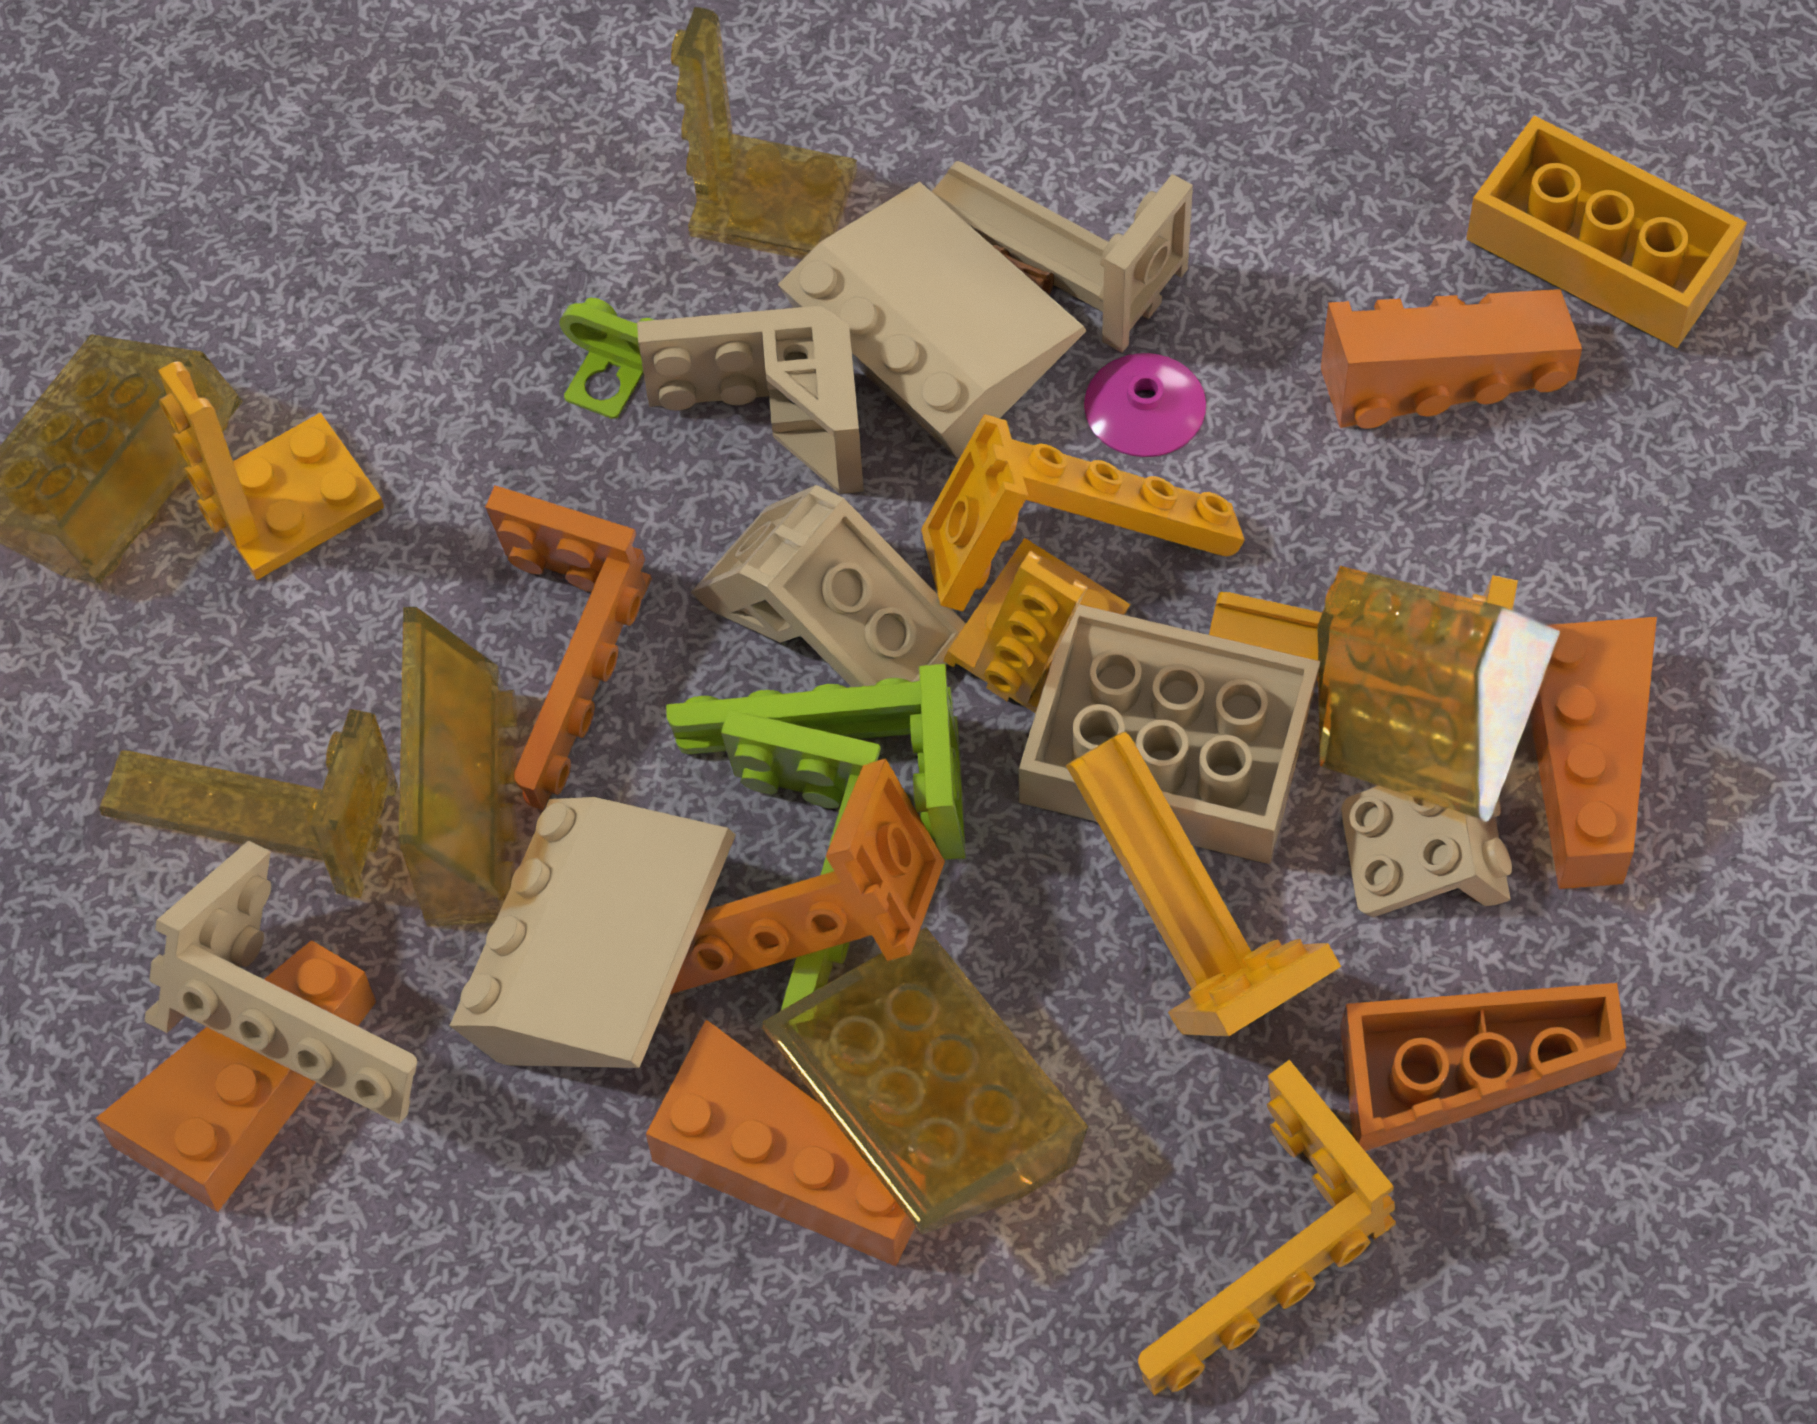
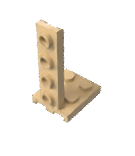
M960 161L953 163L946 175L931 191L992 246L998 245L1006 248L1009 251L1010 257L1041 270L1052 272L1054 274V286L1102 311V342L1121 353L1129 345V331L1139 318L1143 316L1149 319L1162 303V296L1159 293L1175 274L1182 278L1188 270L1193 185L1174 174H1171L1157 193L1150 191L1145 195L1137 208L1132 225L1124 235L1117 233L1109 242Z
M248 840L156 920L155 930L167 936L165 954L163 956L159 954L151 962L149 982L160 987L159 1000L145 1012L144 1022L167 1033L187 1016L400 1124L408 1115L412 1081L417 1066V1059L412 1053L240 968L241 965L244 967L249 966L261 950L264 941V933L260 930L262 910L271 891V882L267 880L271 851Z

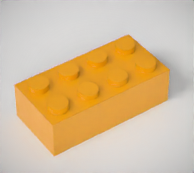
M1534 115L1473 197L1466 240L1678 348L1735 266L1747 222Z

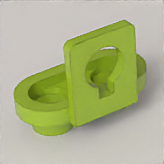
M590 297L584 303L570 304L559 320L563 333L573 343L589 351L564 393V399L568 403L610 419H616L644 374L638 343L637 323L618 317L614 308L598 298ZM641 318V319L639 320V322H640V321H652V320H654V319H651V318ZM609 364L619 367L620 369L616 376L620 380V388L613 397L598 400L587 394L585 384L592 375L605 372Z

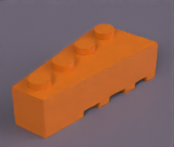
M1561 289L1488 293L1479 304L1469 305L1458 299L1457 295L1435 296L1431 305L1418 308H1404L1401 298L1380 299L1374 305L1375 310L1352 311L1349 301L1328 302L1321 371L1340 428L1358 425L1364 429L1376 428L1388 422L1392 417L1416 412L1420 416H1434L1444 412L1451 405L1475 400L1479 404H1493L1503 400L1510 393L1533 388L1539 392H1552L1562 388L1569 381L1576 379L1582 347Z
M1657 617L1529 626L1521 664L1559 889L1624 884L1634 853Z
M312 940L264 979L356 1026H359L376 1003L366 973ZM205 1027L97 1116L96 1120L112 1147L214 1211L219 1212L316 1082Z
M1617 983L1348 1003L1345 1006L1340 1024L1352 1132L1354 1139L1364 1151L1615 1070L1626 1050Z
M707 1019L705 1020L646 1132L652 1162L896 1267L924 1210L922 1180Z

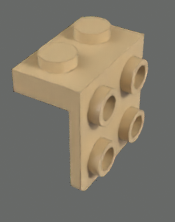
M1457 759L1447 760L1349 796L1343 802L1341 812L1358 909L1364 914L1376 917L1456 888L1461 889L1483 906L1498 905L1511 900L1506 876L1511 874L1512 864L1506 846L1499 839L1495 817L1501 814L1499 797L1489 780H1483Z

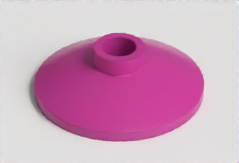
M1136 353L1111 361L1095 374L1086 390L1084 410L1091 430L1108 447L1130 456L1155 457L1171 453L1183 447L1196 435L1205 417L1206 399L1204 390L1197 377L1180 362L1159 354ZM1140 390L1153 391L1156 395L1151 398H1141L1135 393Z

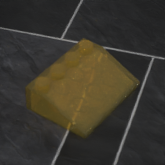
M91 334L0 445V544L61 576L100 585L105 577L112 574L118 568L123 554L141 531L154 522L159 508L177 485L188 478L184 470L188 464L183 459L172 438V434L176 431L171 426L159 404V399L166 396L167 393L158 370L173 362L183 363L191 376L198 398H207L215 409L222 432L226 430L229 419L242 404V399L202 351Z
M1340 565L1334 583L1326 594L1325 607L1317 625L1318 661H1320L1318 672L1320 766L1489 822L1560 632L1503 606Z
M415 606L403 607L399 845L427 927L495 923L510 890L511 880L516 871L514 861H505V842H515L517 838L514 803H505V785L516 784L514 779V772L517 767L515 747L505 746V728L517 726L515 690H504L498 665Z
M927 927L919 931L911 955L887 961L883 953H880L769 1017L762 1023L763 1031L922 1235L1021 1199L1077 1164L1088 1125Z

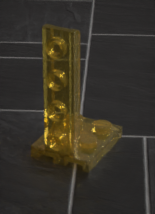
M694 7L686 30L678 29L671 50V64L679 68L680 75L676 89V101L678 104L684 105L685 112L681 127L682 140L689 142L686 174L694 179L697 201L688 224L689 235L803 260L822 240L837 232L858 170L857 159L733 134L719 16L712 10Z
M349 709L342 732L334 731L329 740L326 753V767L329 770L322 789L122 750L119 752L113 774L99 806V811L102 816L240 844H245L249 840L265 849L324 860L336 894L361 898L365 888L361 873L368 852L376 853L383 833V827L378 822L387 795L395 797L398 783L375 714Z

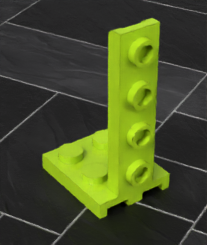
M945 664L919 666L920 681L914 682L902 678H888L871 686L846 688L839 684H824L815 687L812 691L783 694L775 690H759L751 693L748 697L718 699L712 696H695L686 700L685 703L666 704L668 723L673 731L678 749L684 754L726 751L721 732L728 709L855 739L911 734L913 753L918 755L919 773H913L916 812L921 813V820L931 838L935 839L936 846L944 860L966 859L959 726L957 716H953V696L951 688L947 687Z
M728 709L721 732L734 776L741 778L740 782L745 787L765 794L777 793L778 787L803 792L802 797L806 801L824 808H838L840 801L842 802L830 844L862 766L877 761L881 750L880 744ZM826 857L821 875L834 871ZM850 942L796 957L781 1009L783 1018L787 1022L788 1033L793 1038L810 1042L815 1024L826 1025L834 999V987L827 986L833 962L844 963Z

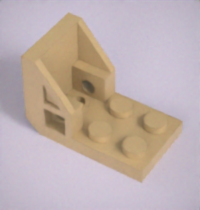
M823 305L637 322L638 343L649 407L662 406L668 410L679 411L688 409L699 402L722 400L730 405H744L752 402L756 397L769 396L773 437L839 494L864 492L849 323Z
M814 485L767 506L691 591L705 607L714 613L781 643L801 636L851 687L871 686L888 678H902L910 682L920 681L919 666L945 664L946 666L947 663L943 661L946 652L966 624L951 608L940 606L938 594L843 497L818 485Z

